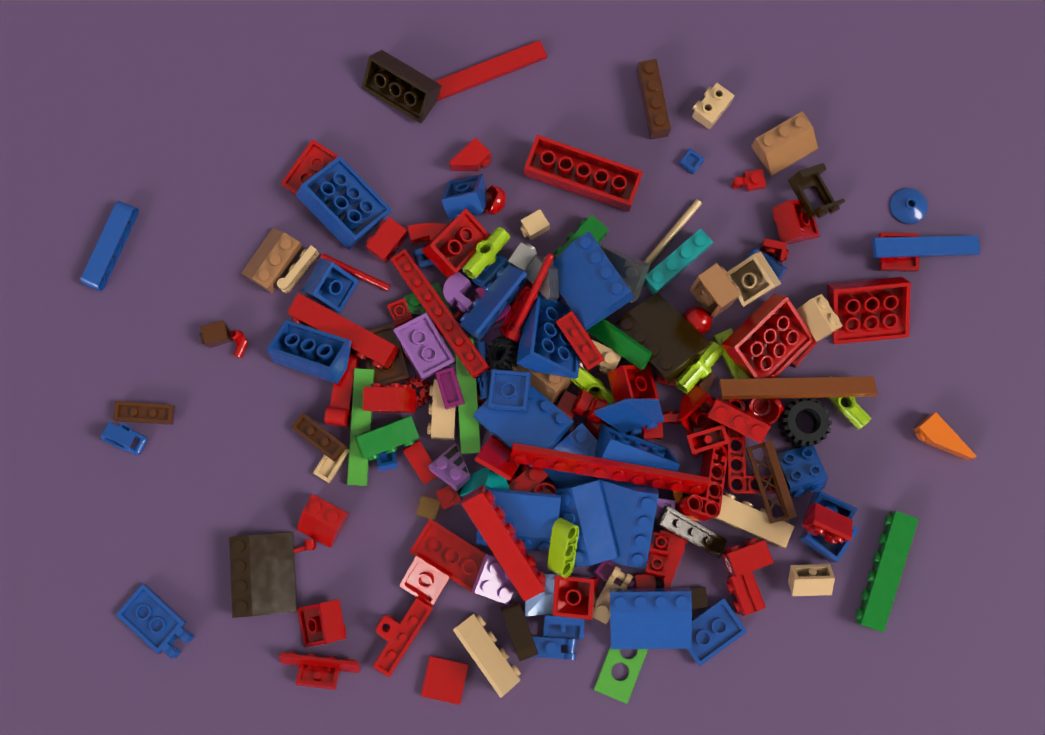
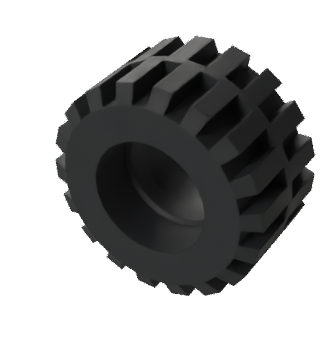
M800 398L787 404L784 408V413L778 419L780 421L778 427L782 429L781 435H785V440L792 442V445L795 447H808L820 443L826 439V434L831 431L829 426L832 425V420H829L831 413L826 412V409H828L826 405L821 406L822 402L820 400L814 401V398ZM799 412H806L812 417L814 428L811 433H803L798 429L796 416Z

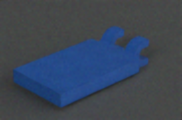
M142 584L116 613V616L157 654H161L164 651L170 659L173 657L177 658L181 653L177 647L172 645L178 637L184 643H190L195 637L184 628L187 622L146 584Z

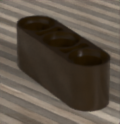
M517 601L501 607L519 661L538 655L520 602Z

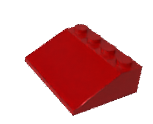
M904 277L827 284V300L843 325L832 333L833 344L909 337L911 282Z
M773 294L721 345L729 357L750 379L776 378L815 339L789 298Z

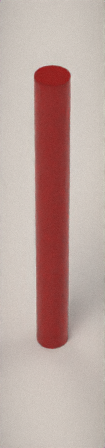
M324 253L320 257V259L332 261L347 273L387 292L390 289V284Z

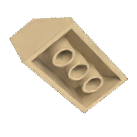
M473 613L457 625L453 631L501 698L521 681L519 677L521 672L515 664L511 666L507 660L509 655L503 647L499 649L495 643L498 641L492 631L487 632L484 627L486 623L480 614L476 616Z

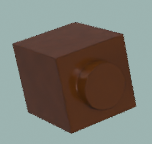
M223 320L200 327L202 333H199L201 342L209 348L232 342L228 324Z

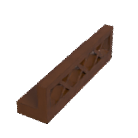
M769 440L762 444L747 447L746 451L770 524L797 517L773 441ZM762 448L764 457L761 462L754 458L752 450ZM762 466L769 469L770 476L768 480L760 477L759 471ZM768 485L776 490L774 499L766 496L765 490ZM774 504L781 507L784 516L773 518L771 510Z

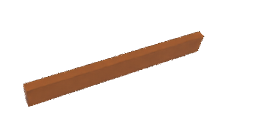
M874 376L719 380L721 399L873 397L878 393Z

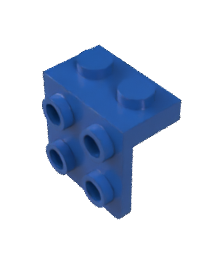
M814 446L800 447L777 455L791 497H800L806 492H818L824 489L828 476Z

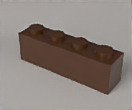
M657 59L638 62L636 72L650 140L668 137L671 126Z

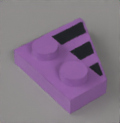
M456 443L429 465V470L456 491L471 479Z

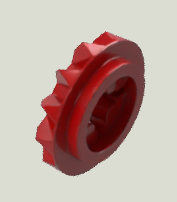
M415 376L408 378L403 383V385H409V389H413L412 385L416 386V388H422L419 391L421 398L419 399L416 395L415 407L423 406L430 400V383L426 379L421 381L420 377Z

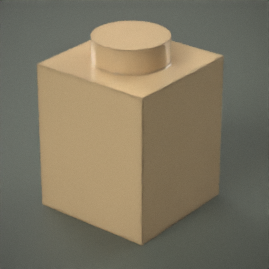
M540 209L521 220L520 231L530 241L550 229V224Z

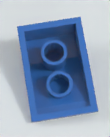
M624 399L594 411L596 416L619 432L630 433L631 436L641 434V430L645 428L646 430L658 428L657 424L665 422L659 399Z

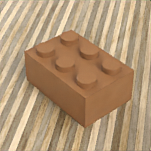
M717 263L700 274L689 289L702 308L709 312L712 319L728 309L740 296V290L736 283L729 280L726 270Z

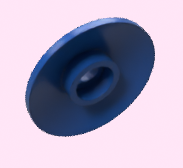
M901 189L890 200L891 214L897 221L903 224H915L921 221L927 213V201L923 194L915 189ZM909 201L913 203V207L909 206Z

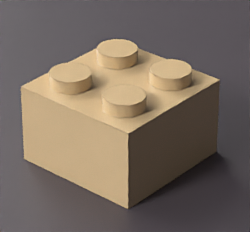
M762 252L753 254L727 272L729 280L736 283L740 290L738 299L743 307L781 285Z

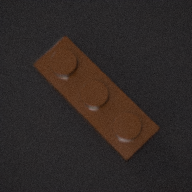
M115 401L113 420L173 425L175 406Z
M303 412L291 426L294 431L334 462L338 460L347 448L345 444Z

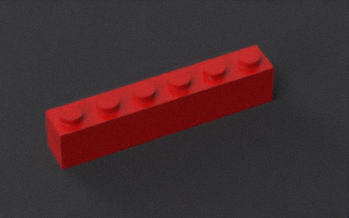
M300 293L297 294L287 311L288 314L293 316L291 320L296 323L302 324L303 322L308 327L350 340L351 349L356 351V356L363 360L366 357L373 360L371 364L380 369L383 366L389 369L400 350L394 344Z
M483 485L463 496L461 504L525 602L545 591L546 577L542 571L539 572L537 570L536 562L532 555L529 556L525 551L526 546L522 539L518 540L512 523H508L504 518L505 513L501 506L498 507L494 502L495 497L491 490H487Z

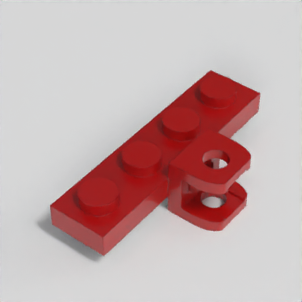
M416 597L401 622L392 616L383 615L376 626V632L388 642L373 664V668L390 678L433 610V607ZM389 624L390 627L388 629H384L383 625Z

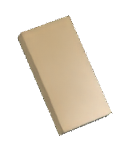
M346 448L336 462L324 454L313 474L331 483L347 458L349 449Z

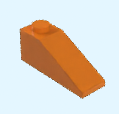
M937 412L929 414L913 428L916 432V437L921 442H925L930 446L964 460H971L977 457Z

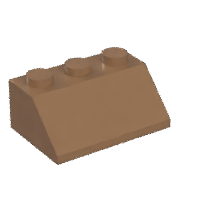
M803 111L755 138L751 145L770 176L775 175L818 150L813 126Z
M272 228L241 274L273 294L278 287L277 281L285 277L290 266L299 257L304 247L298 240L287 233Z
M517 364L516 368L512 367V371L531 372L530 384L553 404L571 385L568 377L534 372Z

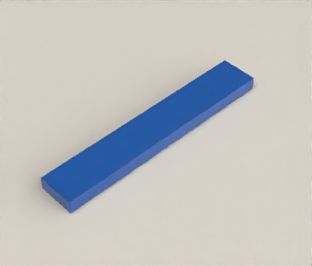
M978 235L874 238L871 240L874 258L967 256L980 254Z

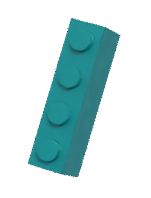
M700 228L647 274L644 285L653 295L660 292L711 247L713 241Z

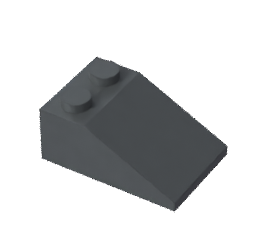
M599 244L631 290L634 299L630 303L638 300L650 264Z

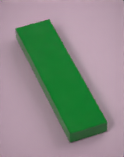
M603 319L586 330L640 370L645 369L652 352L607 320Z

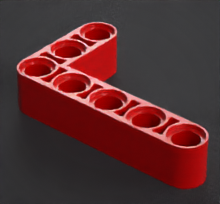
M730 399L728 401L729 403L737 404L739 408L745 410L741 399ZM725 426L730 442L724 445L728 451L725 474L726 490L731 494H760L759 488L754 490L751 487L752 480H756L755 476H746L745 435ZM732 441H736L739 444L738 451L732 450L730 446ZM733 460L739 463V469L737 471L733 470L731 467V462ZM760 476L765 480L769 478V476ZM733 480H737L740 483L738 490L732 488L731 483ZM768 485L765 493L766 495L776 494V491Z

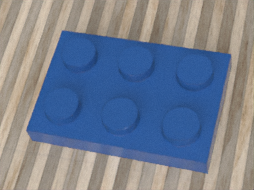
M724 598L692 620V646L687 651L699 667L748 632Z

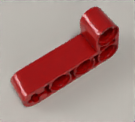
M349 354L347 370L338 384L333 383L330 406L326 408L324 419L325 424L328 426L349 427L353 401L354 369L359 367V357L355 354Z
M723 445L704 451L700 476L708 477L709 484L703 496L693 494L678 502V510L684 516L707 521L720 514L728 460V451Z

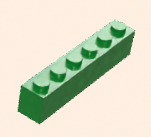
M890 511L885 516L884 532H881L878 538L880 545L872 558L874 562L872 570L870 569L867 574V587L861 593V606L857 608L855 613L856 624L884 633L919 520L918 518L898 511Z

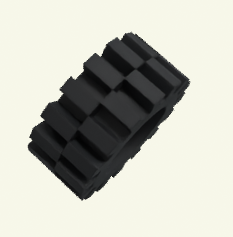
M504 335L496 337V340L493 339L491 341L493 344L488 345L490 349L486 350V354H488V356H485V360H488L486 363L492 369L512 371V367H517L519 343ZM506 350L505 355L501 359L503 352Z

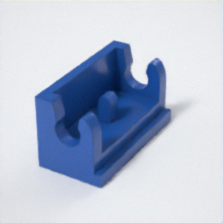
M544 615L543 637L583 639L585 619Z

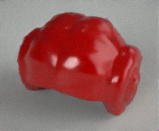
M778 398L749 399L745 411L770 422L771 425L784 413V407Z

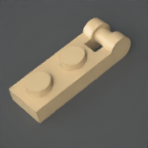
M310 245L309 248H305L298 262L290 266L286 277L280 278L277 281V286L282 292L289 293L320 254L313 246Z
M617 566L613 569L608 581L600 592L593 614L595 619L604 624H607L610 619L609 588H627L633 578V575L623 573ZM616 578L623 581L620 586L614 583Z

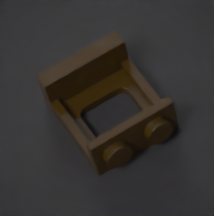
M824 163L803 169L787 180L809 219L814 217L822 218L828 212L833 214L845 202L844 198L834 201L820 174L827 170ZM811 187L816 189L824 203V206L819 207L815 211L803 191Z

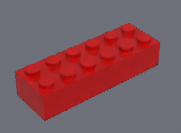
M536 135L524 167V176L626 212L630 211L643 174L641 170L540 135Z

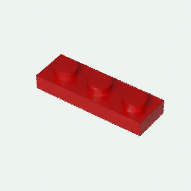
M572 311L556 321L588 370L605 360Z

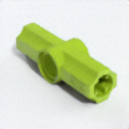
M499 227L493 231L487 240L479 242L476 246L475 254L463 266V272L469 278L476 279L486 266L495 263L497 260L496 254L510 239L509 233Z
M710 341L711 346L685 369L675 381V386L683 393L688 394L699 380L708 377L712 371V365L723 354V348L720 345Z
M579 365L578 378H569L581 390L584 389L592 393L594 398L599 396L607 400V406L615 403L612 392L604 386L602 380L593 377L582 366ZM597 387L600 390L593 392L590 388Z
M827 397L834 404L836 411L842 413L857 430H860L872 419L856 403L854 397ZM841 399L847 400V408L842 406Z

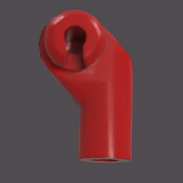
M233 330L230 337L237 345L233 356L242 359L248 346V341L242 331Z

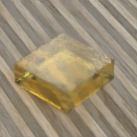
M421 496L416 515L435 520L440 501Z

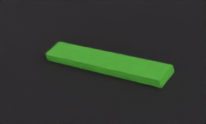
M474 337L469 338L475 346ZM455 353L456 375L465 402L464 405L458 406L461 454H475L481 451L480 423L473 417V414L479 409L477 377L475 379L472 378Z
M354 369L347 485L368 486L369 461L367 458H361L354 436L371 430L372 412L363 411V388L371 387V383H374V369Z

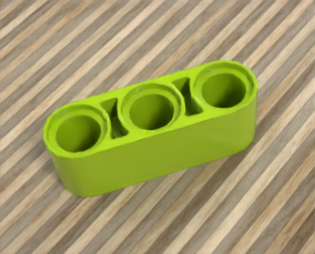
M558 518L552 527L547 567L558 575L567 578L574 569L579 527L563 518Z

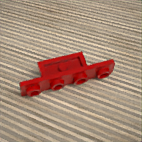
M292 651L280 653L279 655L281 664L299 666L295 682L298 686L336 690L340 671L360 673V664L354 659L338 660L332 656L322 658L314 654L298 655Z

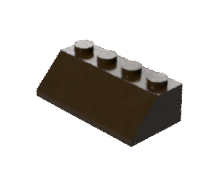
M380 50L369 56L361 88L421 124L437 102L442 85L387 52Z

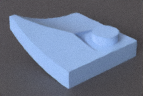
M543 573L547 580L545 591L525 601V616L553 613L554 584L557 573Z

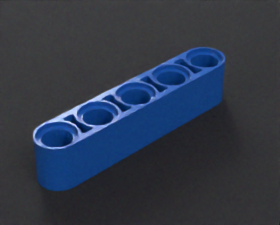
M121 201L115 204L82 274V285L98 291H102L105 288L139 213L137 207Z

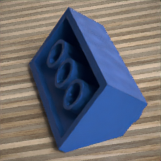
M508 265L506 268L502 267L496 275L498 277L494 283L490 282L484 291L486 293L483 297H478L472 305L474 308L471 312H466L460 320L462 322L460 324L461 328L480 342L517 296L521 288L527 283L526 272L511 265Z
M285 320L266 350L273 362L338 384L347 370L351 341Z
M601 424L596 449L599 458L676 472L680 467V463L669 448L634 435L631 436L629 433H621L613 427Z
M600 480L569 484L555 490L556 495H561V518L579 527L574 567L590 566L619 557Z

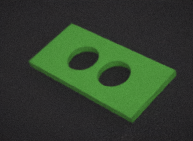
M610 646L594 690L628 704L648 649H637V653L633 658L626 659L620 654V649H611ZM616 663L627 665L629 674L626 679L619 681L613 678L611 670Z

